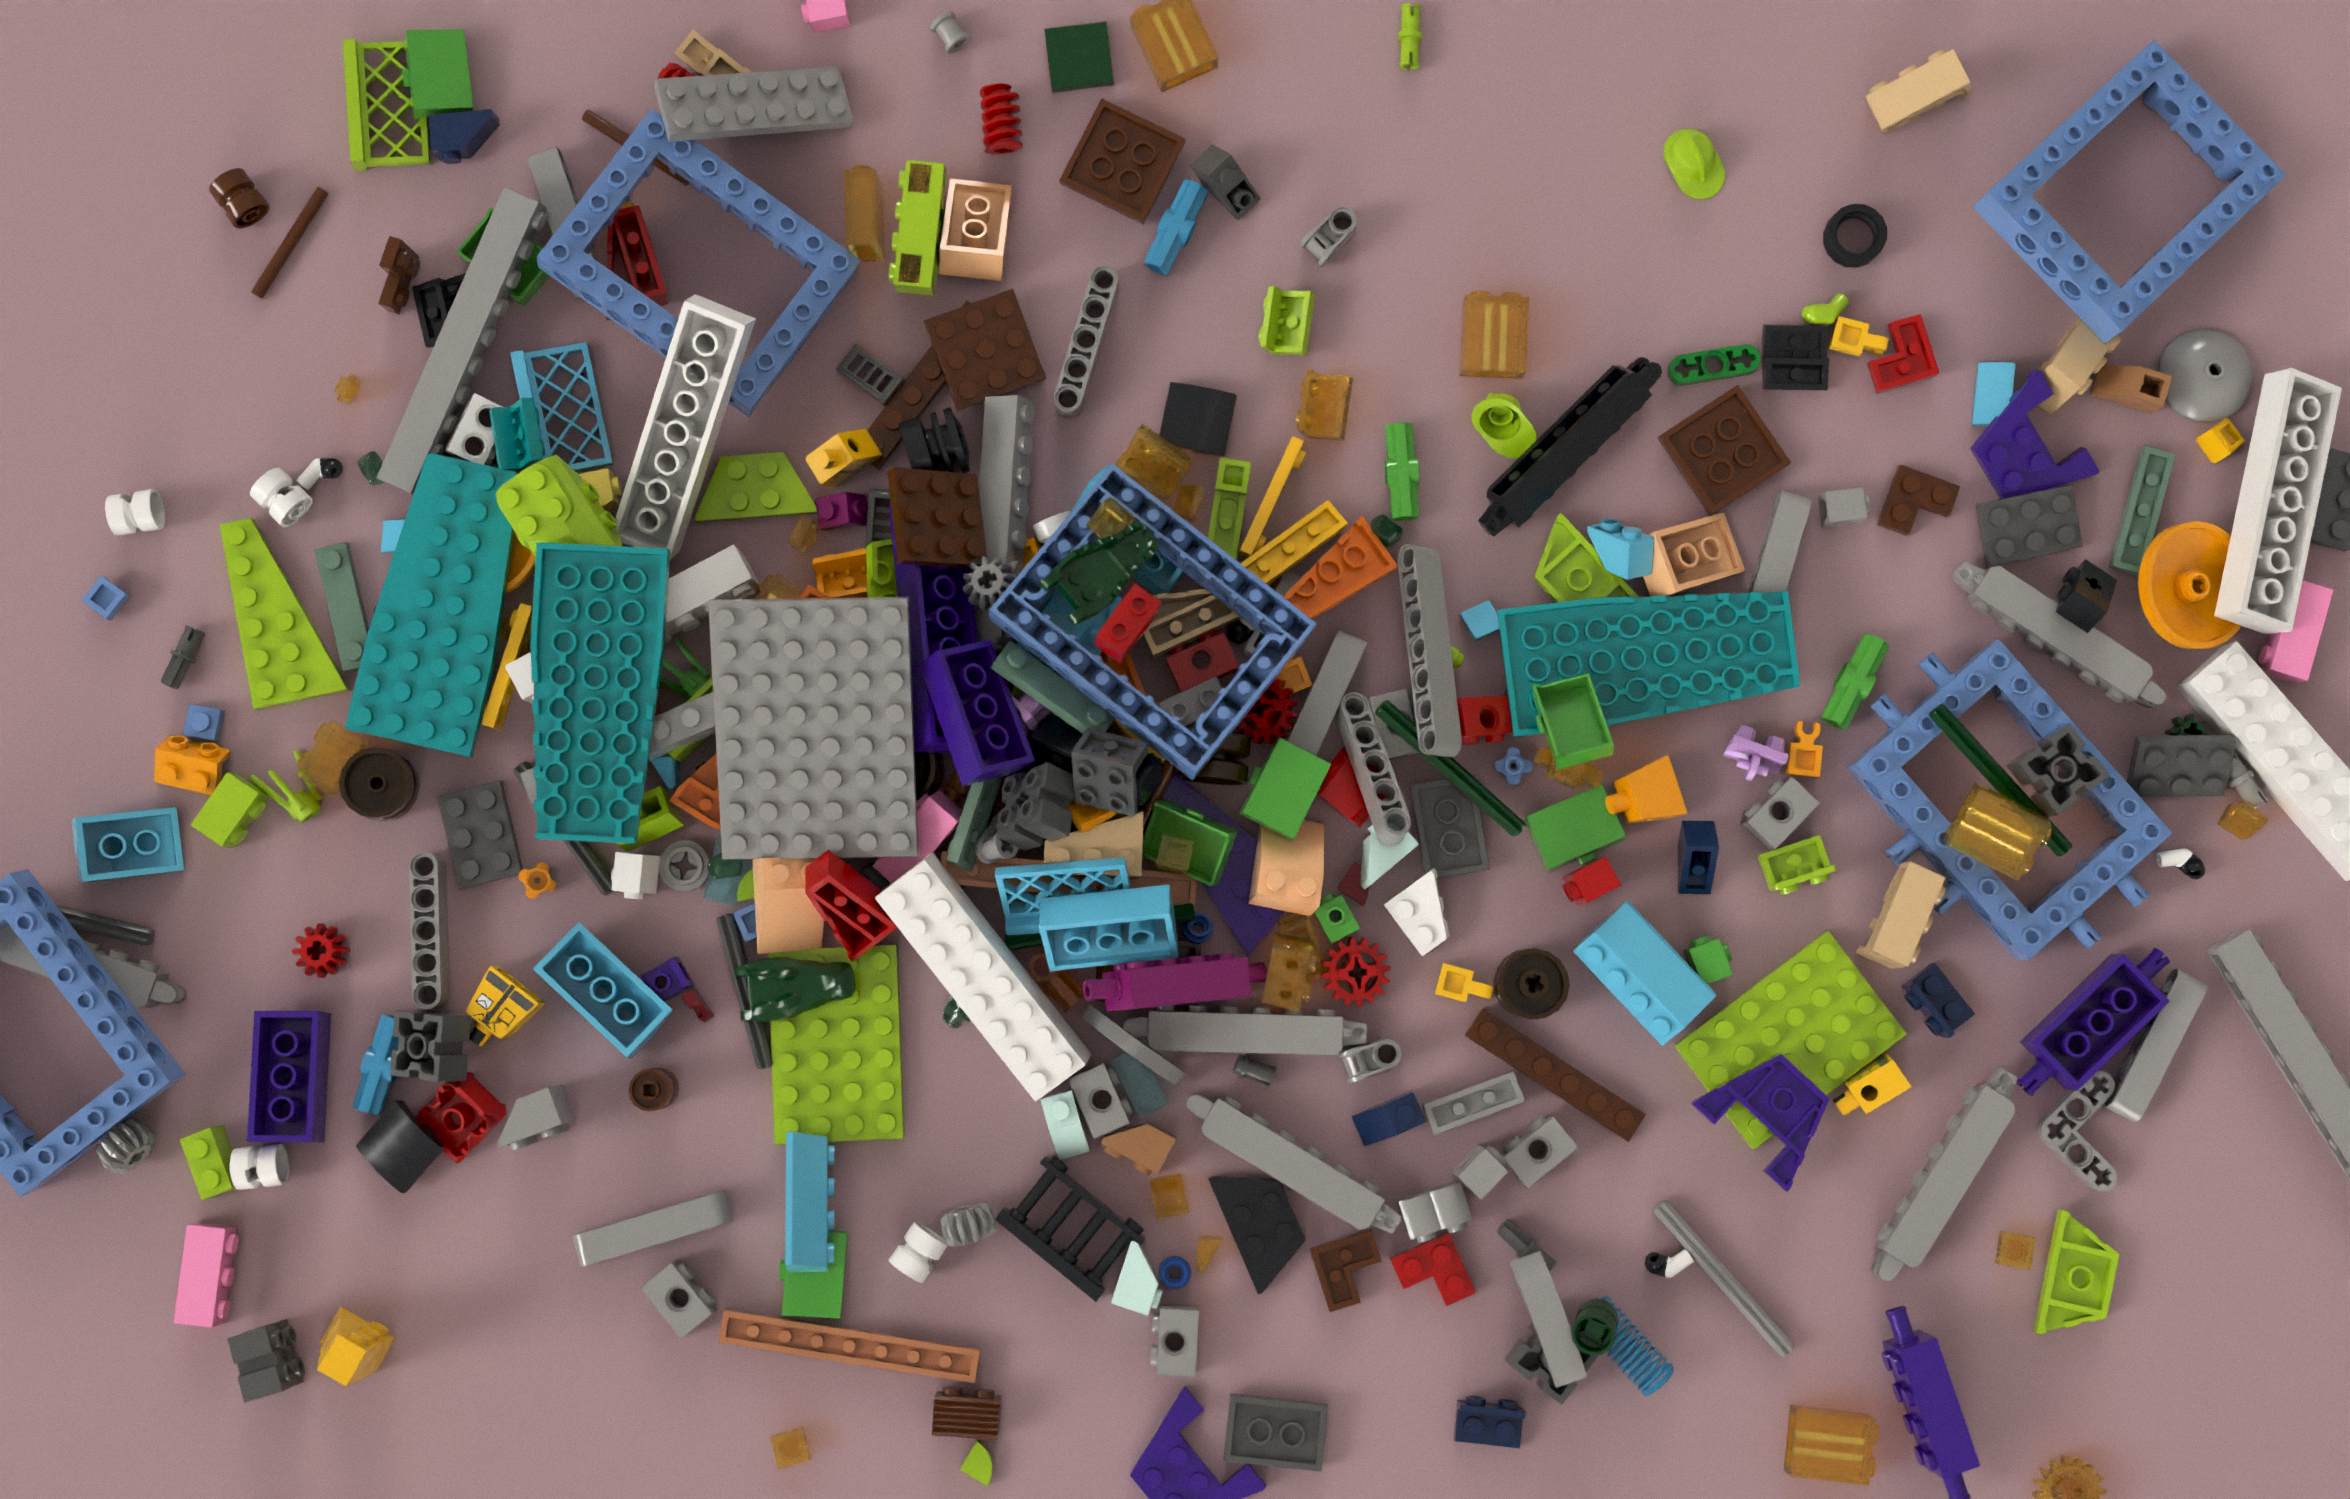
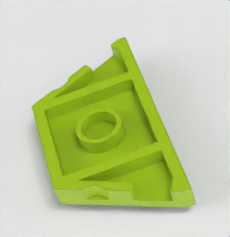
M784 452L722 456L695 515V521L697 523L811 515L817 514V506Z
M1560 513L1555 519L1533 577L1554 602L1590 598L1639 597L1621 577L1605 570L1594 547Z
M2058 1209L2033 1328V1332L2039 1334L2062 1327L2077 1326L2087 1321L2094 1322L2106 1319L2120 1254L2108 1244L2103 1243L2096 1234L2080 1224L2066 1210Z

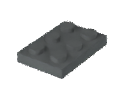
M2330 448L2311 543L2344 552L2350 550V453Z
M2067 484L1976 504L1986 566L1991 567L2083 547L2073 485Z
M2233 735L2136 736L2126 782L2140 797L2224 796L2237 741Z
M1448 779L1410 785L1424 874L1433 868L1437 871L1438 878L1490 870L1479 806Z
M495 781L437 796L459 889L463 890L519 874L523 866L502 781Z
M1230 1393L1224 1461L1321 1472L1328 1405L1326 1403Z

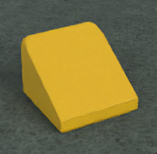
M2228 417L2222 419L2196 438V442L2212 463L2219 462L2245 443L2244 438Z

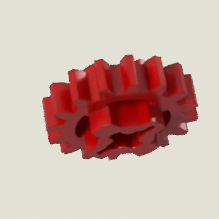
M1277 679L1275 682L1273 681L1268 688L1273 690L1280 699H1274L1267 688L1235 730H1245L1243 736L1253 738L1254 743L1262 744L1264 739L1266 743L1273 744L1275 736L1284 739L1286 737L1284 729L1294 728V725L1289 722L1290 719L1299 716L1298 713L1292 711V707L1299 704L1298 700L1290 699L1294 690L1292 688L1283 689L1286 682L1284 680ZM1265 704L1273 706L1263 711V714L1255 713L1261 711L1260 709L1265 708ZM1249 720H1254L1256 722L1257 728H1260V730L1254 728L1250 724Z
M1354 937L1348 938V945H1345L1340 940L1336 941L1338 950L1334 951L1328 948L1327 953L1331 956L1330 960H1321V964L1327 967V971L1320 973V977L1329 980L1323 986L1324 989L1327 991L1335 990L1332 994L1334 1000L1344 996L1343 1004L1346 1006L1350 1005L1352 999L1358 1007H1362L1364 998L1370 1003H1374L1372 994L1376 992L1383 995L1384 991L1380 987L1381 983L1390 982L1388 978L1383 976L1384 972L1391 970V966L1382 964L1387 955L1385 953L1376 954L1379 945L1373 943L1368 948V939L1363 937L1359 944H1356ZM1360 951L1367 953L1374 963L1364 962ZM1345 954V961L1341 966L1336 967L1338 960ZM1354 964L1362 968V973L1357 974L1356 980L1348 974L1350 970L1354 969ZM1371 977H1375L1372 984L1365 990L1367 981ZM1336 980H1345L1349 983L1351 993L1344 991Z

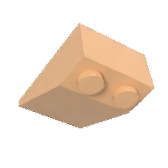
M959 179L949 180L940 243V275L1002 281L1012 185Z
M1724 512L1648 534L1654 537L1652 574L1643 576L1650 597L1661 595L1677 596L1746 571Z
M1304 820L1295 839L1292 840L1260 824L1248 904L1311 916L1320 906L1324 878V824Z
M779 857L752 859L758 954L822 948L824 920L805 893V867L817 858L780 859Z

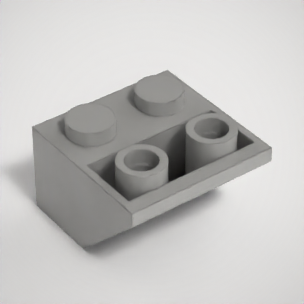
M564 1086L547 1087L517 1099L498 1140L499 1147L510 1146L512 1151L538 1143L537 1136L542 1135V1138L545 1139L568 1131L567 1124L576 1121Z

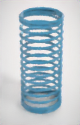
M1609 1296L1600 1298L1613 1305L1616 1311H1619L1618 1318L1624 1317L1622 1322L1618 1323V1333L1615 1335V1339L1617 1337L1618 1339L1614 1341L1608 1357L1615 1355L1613 1363L1619 1362L1618 1368L1625 1367L1623 1373H1629L1628 1379L1635 1378L1633 1384H1639L1638 1390H1641L1644 1396L1653 1394L1669 1380L1674 1373V1367L1672 1364L1667 1363L1666 1358H1662V1353L1657 1352L1656 1347H1651L1652 1342L1646 1341V1336H1641L1642 1331L1636 1330V1325H1631V1320H1626V1315L1621 1314V1309H1616V1304L1611 1303L1612 1299ZM1629 1322L1626 1328L1619 1331L1624 1323ZM1630 1328H1634L1630 1334L1625 1336ZM1639 1333L1637 1338L1629 1342L1634 1334ZM1640 1339H1644L1643 1343L1636 1346ZM1646 1344H1649L1648 1348L1645 1349V1350H1643V1351L1640 1353V1351L1643 1349V1347H1644ZM1650 1350H1654L1653 1354L1646 1357ZM1659 1355V1358L1651 1363L1653 1358ZM1639 1357H1641L1633 1366H1631L1633 1362H1635ZM1664 1360L1663 1365L1657 1367L1660 1361ZM1642 1364H1644L1643 1367H1641L1635 1374H1633ZM1650 1367H1652L1642 1378H1640V1376L1644 1372H1646ZM1662 1374H1664L1662 1378H1660L1653 1386H1651L1654 1381H1656Z

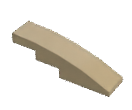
M694 29L673 54V56L698 76L751 72L747 67L743 68L723 50L714 47Z

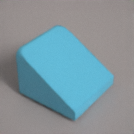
M405 519L383 521L382 553L395 552Z
M1489 600L1460 613L1473 642L1499 631L1498 616Z
M657 757L652 759V764L668 789L676 791L680 785V762L673 757Z

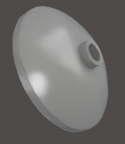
M2196 329L2180 335L2165 348L2157 366L2158 372L2172 376L2165 402L2178 415L2194 422H2216L2234 414L2248 399L2253 385V368L2245 349L2233 337L2213 329ZM2210 366L2217 369V375L2210 373Z

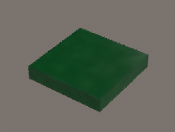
M1106 22L1044 29L1052 93L1114 85Z

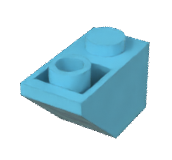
M1603 519L1599 524L1587 526V533L1606 571L1627 580L1652 574L1654 537L1641 533L1639 528L1621 525L1617 519Z

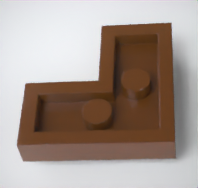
M392 236L388 238L379 264L388 273L378 304L386 311L399 315L401 308L405 307L408 303L410 296L408 288L411 279L415 278L418 274L420 261L418 260L419 256L402 239Z
M1900 464L1896 469L1877 525L1907 536L1911 532L1919 508L1947 518L1951 514L1960 486Z
M1369 1229L1309 1248L1329 1312L1361 1303L1351 1271L1382 1261L1372 1230Z

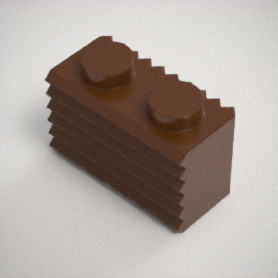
M943 1387V1391L937 1392L934 1397L932 1436L997 1440L999 1437L1002 1396L994 1395L995 1390L975 1389V1394L962 1393V1388Z

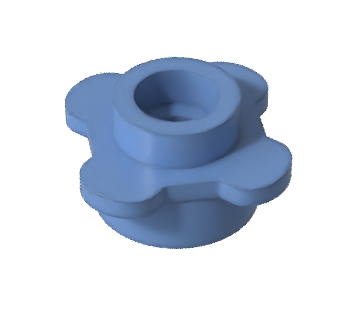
M1516 747L1509 748L1507 755L1502 760H1497L1494 764L1495 771L1507 778L1509 785H1517L1520 782V778L1525 773L1531 772L1533 768L1532 762L1525 760L1520 755V750ZM1512 763L1516 764V769H1511L1510 765Z

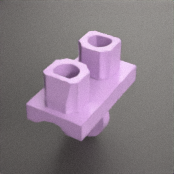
M1026 693L1018 701L1011 695L1025 735H1027L1029 729L1033 733L1051 714L1046 707Z
M1741 725L1726 745L1723 756L1736 760L1735 766L1745 769V780L1752 781L1755 774L1766 777L1768 772L1777 775L1782 765L1787 763L1789 754L1784 753L1785 740L1776 736H1768L1764 745L1754 742L1756 735L1754 728Z

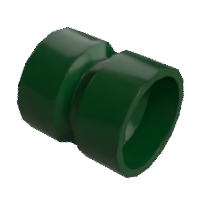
M1590 1299L1582 1303L1578 1309L1571 1334L1574 1344L1583 1353L1593 1356L1602 1355L1612 1347L1619 1323L1618 1313L1613 1305L1605 1300Z

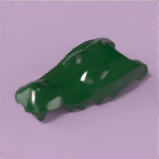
M1135 521L1115 536L1111 534L1105 538H1100L1094 544H1085L1073 550L1046 577L1039 581V585L1044 591H1048L1056 586L1075 610L1068 617V620L1073 626L1099 614L1116 599L1122 588L1134 576L1139 567L1158 550L1157 540L1147 527Z
M773 957L735 967L736 976H747L750 1009L740 1011L741 1021L772 1022L791 1019L807 1010L818 1008L827 1002L851 998L856 988L855 972L848 962L821 963L789 957Z

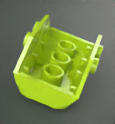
M557 454L527 467L504 483L495 493L498 506L514 529L518 540L524 547L529 548L535 557L534 564L536 561L537 542L622 546L620 534L615 528L617 527V522L610 512L604 511L598 501L600 496L597 490L590 483L587 484Z

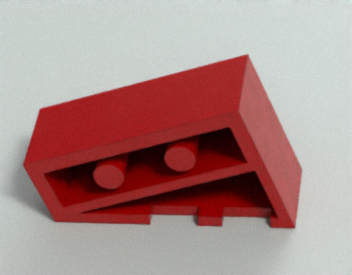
M636 205L620 209L614 216V223L610 227L608 226L607 268L659 306L668 305L666 289L640 206Z
M827 850L805 867V893L824 921L827 920L833 929V935L838 942L841 941L847 950V956L851 962L898 928L875 899L882 890L830 850Z

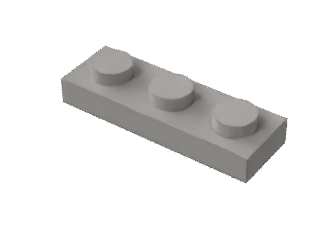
M1510 1071L1422 1104L1433 1135H1437L1523 1103L1525 1100L1514 1071Z

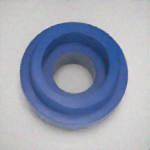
M1195 912V920L1183 922L1181 930L1183 936L1189 942L1202 944L1211 938L1214 926L1206 914ZM1192 926H1199L1202 929V932H1194L1192 930Z
M1171 1256L1161 1263L1159 1278L1166 1287L1180 1289L1189 1282L1191 1268L1184 1258ZM1176 1266L1180 1268L1181 1275L1178 1278H1172L1169 1275L1171 1267Z

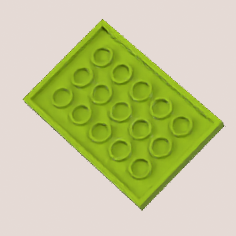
M1825 931L1673 1046L1708 1092L1771 1057L1782 1054L1827 1095L1906 1036L1907 1033L1829 931ZM1738 1101L1725 1113L1752 1150H1755L1773 1136Z
M898 945L873 946L853 962L847 956L845 947L768 953V958L789 957L821 963L848 962L855 972L856 984L853 997L827 1002L818 1008L807 1010L791 1019L770 1022L771 1055L773 1061L774 1144H786V1132L827 1136L828 1142L905 1138Z

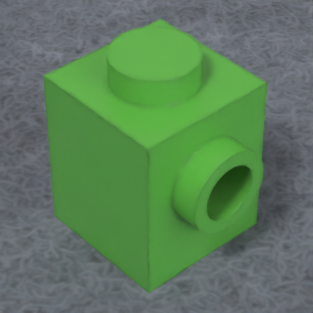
M1330 893L1321 898L1320 906L1313 914L1330 944L1360 929L1342 894L1335 898Z
M1705 935L1691 940L1690 944L1692 947L1683 950L1689 966L1706 984L1733 975L1729 965V961L1732 960L1731 953L1726 943H1721L1719 938L1710 940L1709 936Z

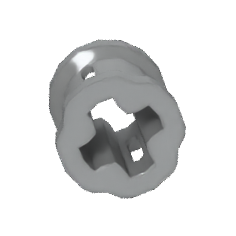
M952 11L942 13L930 25L932 32L938 33L946 44L945 50L948 54L959 51L970 40V35L967 32H963L954 20L955 14Z

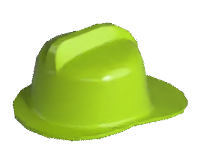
M1686 128L1678 130L1668 137L1664 144L1663 156L1683 193L1693 199L1703 200L1713 197L1719 192L1724 184L1725 170L1709 137L1696 129Z
M1492 391L1485 400L1480 401L1474 406L1471 413L1472 424L1499 455L1507 458H1519L1537 440L1536 430L1523 413L1518 400L1512 395Z

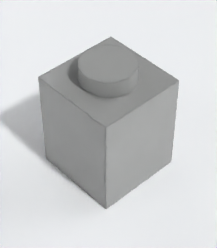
M1864 487L1825 491L1818 497L1822 528L1860 524L1868 519L1867 515L1870 514V499L1868 496H1865Z

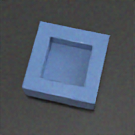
M100 575L81 601L105 619L111 621L131 595L105 576Z
M189 704L183 735L219 742L225 711Z
M755 903L733 913L745 942H750L757 938Z

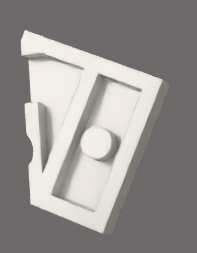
M1435 868L1384 904L1421 956H1424L1450 936L1447 921L1443 916L1444 904L1442 897L1439 895L1436 880L1438 874Z

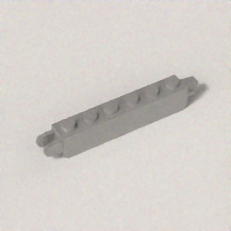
M1963 561L1953 573L1951 579L1968 593L1965 599L1972 603L1971 607L1975 611L1983 615L1990 614L1999 620L1998 625L2008 632L2014 633L2016 631L2025 637L2024 641L2030 647L2036 650H2045L2052 655L2051 659L2056 664L2064 668L2070 667L2079 673L2078 677L2085 683L2092 686L2098 685L2106 690L2105 695L2117 703L2135 701L2146 708L2159 706L2165 702L2167 694L2163 688H2160L2159 685L2150 680L2153 675L2151 664L2094 627L2089 633H2086L2055 612L2058 603L2003 567L1995 566L1983 570Z
M10 925L1 927L0 961L50 978ZM82 939L135 1008H151L158 1005L159 1002L178 1004L187 998L184 987L167 981L169 974L159 971V964L147 960H141L140 963L129 960L130 954L114 949L107 953L99 950L100 944Z
M1175 1005L1156 1007V1011H1149V1017H1129L1123 1026L1124 1030L1135 1035V1037H1148V1044L1152 1049L1160 1051L1336 1056L1342 1050V1046L1366 1043L1367 1025L1365 1023L1343 1020L1342 1016H1336V1010L1316 1009L1315 1016L1303 1015L1304 1009L1284 1008V1015L1271 1014V1008L1252 1007V1014L1239 1013V1007L1220 1006V1013L1207 1012V1006H1188V1012H1175Z
M1998 1067L1984 1084H1976L1975 1087L1971 1086L1962 1098L1964 1105L1958 1114L1955 1113L1949 1118L1945 1125L1946 1134L1941 1142L1936 1141L1928 1152L1930 1159L1924 1169H1918L1911 1180L1913 1185L1907 1196L1903 1195L1897 1201L1894 1207L1896 1214L1890 1223H1885L1877 1234L1876 1239L1879 1241L1875 1247L1881 1251L1875 1259V1264H1872L1873 1267H1871V1272L1876 1276L1875 1278L1890 1282L1896 1278V1275L1899 1274L1904 1265L1910 1268L1921 1265L2016 1113L2014 1102L2009 1100L2018 1080L2015 1075Z
M1197 1093L1187 1097L1186 1106H1188L1190 1112L1193 1111L1196 1116L1203 1119L1201 1127L1203 1135L1359 1230L1367 1229L1370 1225L1391 1234L1396 1230L1402 1217L1384 1202L1385 1199L1379 1195L1382 1190L1381 1188L1366 1179L1363 1184L1351 1178L1354 1174L1353 1171L1338 1162L1335 1167L1324 1162L1325 1154L1309 1146L1307 1151L1296 1145L1297 1137L1283 1129L1279 1134L1268 1128L1271 1123L1269 1120L1255 1112L1252 1117L1240 1111L1243 1105L1227 1095L1224 1100L1217 1097L1215 1102L1204 1096L1201 1097V1094L1198 1095Z

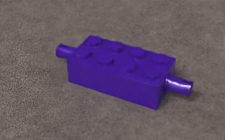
M2153 948L2152 952L2137 966L2125 954H2110L2020 1041L2035 1058L2036 1064L2017 1080V1084L2020 1087L2024 1086L2023 1090L2030 1096H2033L2035 1091L2050 1077H2053L2064 1089L2078 1091L2170 1002L2150 981L2170 963L2167 956L2162 958L2163 952Z
M1905 1306L1891 1308L1885 1311V1314L1888 1317L1894 1338L1882 1342L1885 1351L1881 1354L1887 1370H1892L1896 1383L1892 1384L1894 1394L1898 1402H1903L1907 1413L1903 1415L1905 1426L1910 1434H1914L1917 1446H1914L1916 1458L1921 1466L1924 1465L1930 1472L1932 1471L1943 1479L1949 1499H1970L1971 1496L1968 1493L1962 1472L1980 1467V1463L1936 1337L1921 1330H1912Z

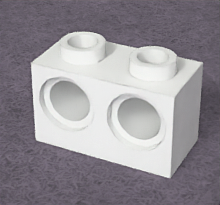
M476 393L471 394L445 452L464 461L482 465L487 463L490 465L496 455V449L493 446L492 426H483L479 422L478 416L483 409L491 410L494 407L502 406ZM470 437L478 439L482 445L481 452L476 456L470 455L465 449V442Z

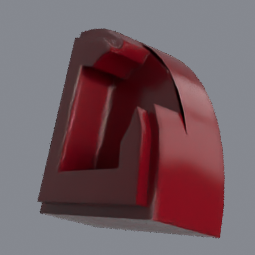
M1354 862L1337 886V889L1363 906L1368 897L1369 887L1364 890L1360 885L1362 868Z
M697 989L689 990L682 995L681 999L689 1009H694L699 1020L706 1022L715 1016Z

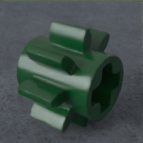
M2194 714L2185 715L2184 721L2180 717L2171 719L2175 726L2165 730V733L2168 735H2185L2184 729L2186 733L2191 735H2209L2205 733L2203 727L2206 721H2194Z

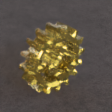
M1540 747L1533 761L1536 765L1547 770L1545 774L1547 778L1573 789L1575 787L1580 789L1582 784L1597 788L1604 775L1601 770L1590 765L1592 761L1557 770L1550 748Z
M2063 1455L2060 1459L2061 1464L2053 1459H2049L2050 1469L2046 1470L2042 1467L2038 1469L2043 1477L2042 1479H2033L2032 1482L2039 1486V1490L2031 1492L2032 1496L2036 1499H2073L2069 1498L2066 1490L2061 1486L2063 1485L2070 1488V1491L2073 1493L2072 1495L2077 1499H2100V1495L2106 1494L2107 1489L2098 1486L2103 1481V1477L2099 1474H2093L2095 1470L2093 1465L2087 1463L2083 1466L2082 1459L2074 1457L2071 1462L2069 1457ZM2073 1471L2068 1476H2059L2064 1472Z

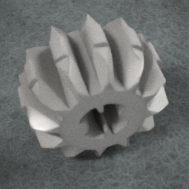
M982 556V565L978 567L975 563H971L970 567L974 572L966 573L963 577L968 582V584L963 586V591L965 594L970 595L969 602L972 605L979 603V608L982 611H986L990 604L993 606L1017 577L1015 573H1011L1012 566L1009 563L1002 564L1001 559L996 556L991 563L987 557ZM994 579V581L992 582V587L987 588L989 586V580Z
M133 1119L126 1120L123 1124L119 1123L115 1129L109 1131V1134L101 1139V1144L96 1150L98 1153L97 1157L102 1161L101 1164L107 1170H111L114 1174H125L129 1169L134 1170L139 1163H143L146 1156L151 1154V1149L156 1144L155 1136L145 1123L142 1124L139 1120Z
M985 1202L968 1204L944 1213L940 1219L942 1235L949 1246L958 1247L978 1242L993 1235L996 1231L994 1213L991 1211L990 1205Z

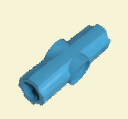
M1184 179L1170 209L1167 208L1157 227V236L1144 260V265L1151 271L1168 276L1182 246L1185 247L1189 242L1196 225L1195 220L1207 199L1209 191L1201 184L1193 180Z
M381 1014L372 1046L368 1047L363 1056L360 1066V1072L363 1075L353 1103V1108L359 1111L381 1115L391 1083L398 1077L390 1075L392 1049H398L399 1037L393 1036L395 1019L393 1015Z

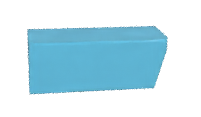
M1978 363L1972 425L1988 427L1996 416L1999 417L2010 403L2009 399L2013 395L2015 363Z

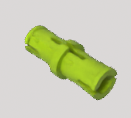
M1405 3L1401 5V31L1398 33V41L1401 42L1399 67L1407 70V65L1410 64L1409 70H1416L1420 66L1419 42L1422 41L1423 33L1420 31L1421 5L1414 3V8L1411 9V3Z

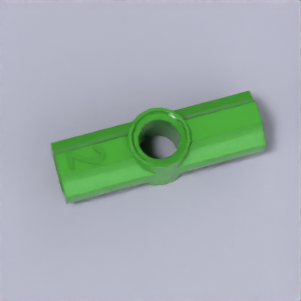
M1400 422L1385 425L1387 452L1385 479L1386 486L1389 487L1392 521L1419 519L1417 485H1419V463L1414 452L1412 423Z
M1867 633L1862 635L1849 662L1843 665L1833 684L1835 689L1820 716L1825 723L1842 730L1847 729L1860 702L1866 699L1875 684L1876 676L1874 675L1890 646L1883 639Z

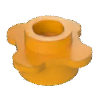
M539 862L536 867L530 870L522 869L519 872L518 878L524 883L526 887L525 895L528 898L535 899L540 893L545 891L552 892L555 889L556 882L551 879L548 873V864ZM536 877L540 878V883L538 884L534 882Z

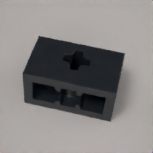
M2085 559L2077 568L2072 566L2062 579L2064 585L2056 596L2059 602L2055 612L2086 633H2089L2108 612L2117 579Z

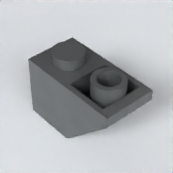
M1212 144L1190 164V167L1203 186L1237 220L1242 218L1261 200L1232 155Z

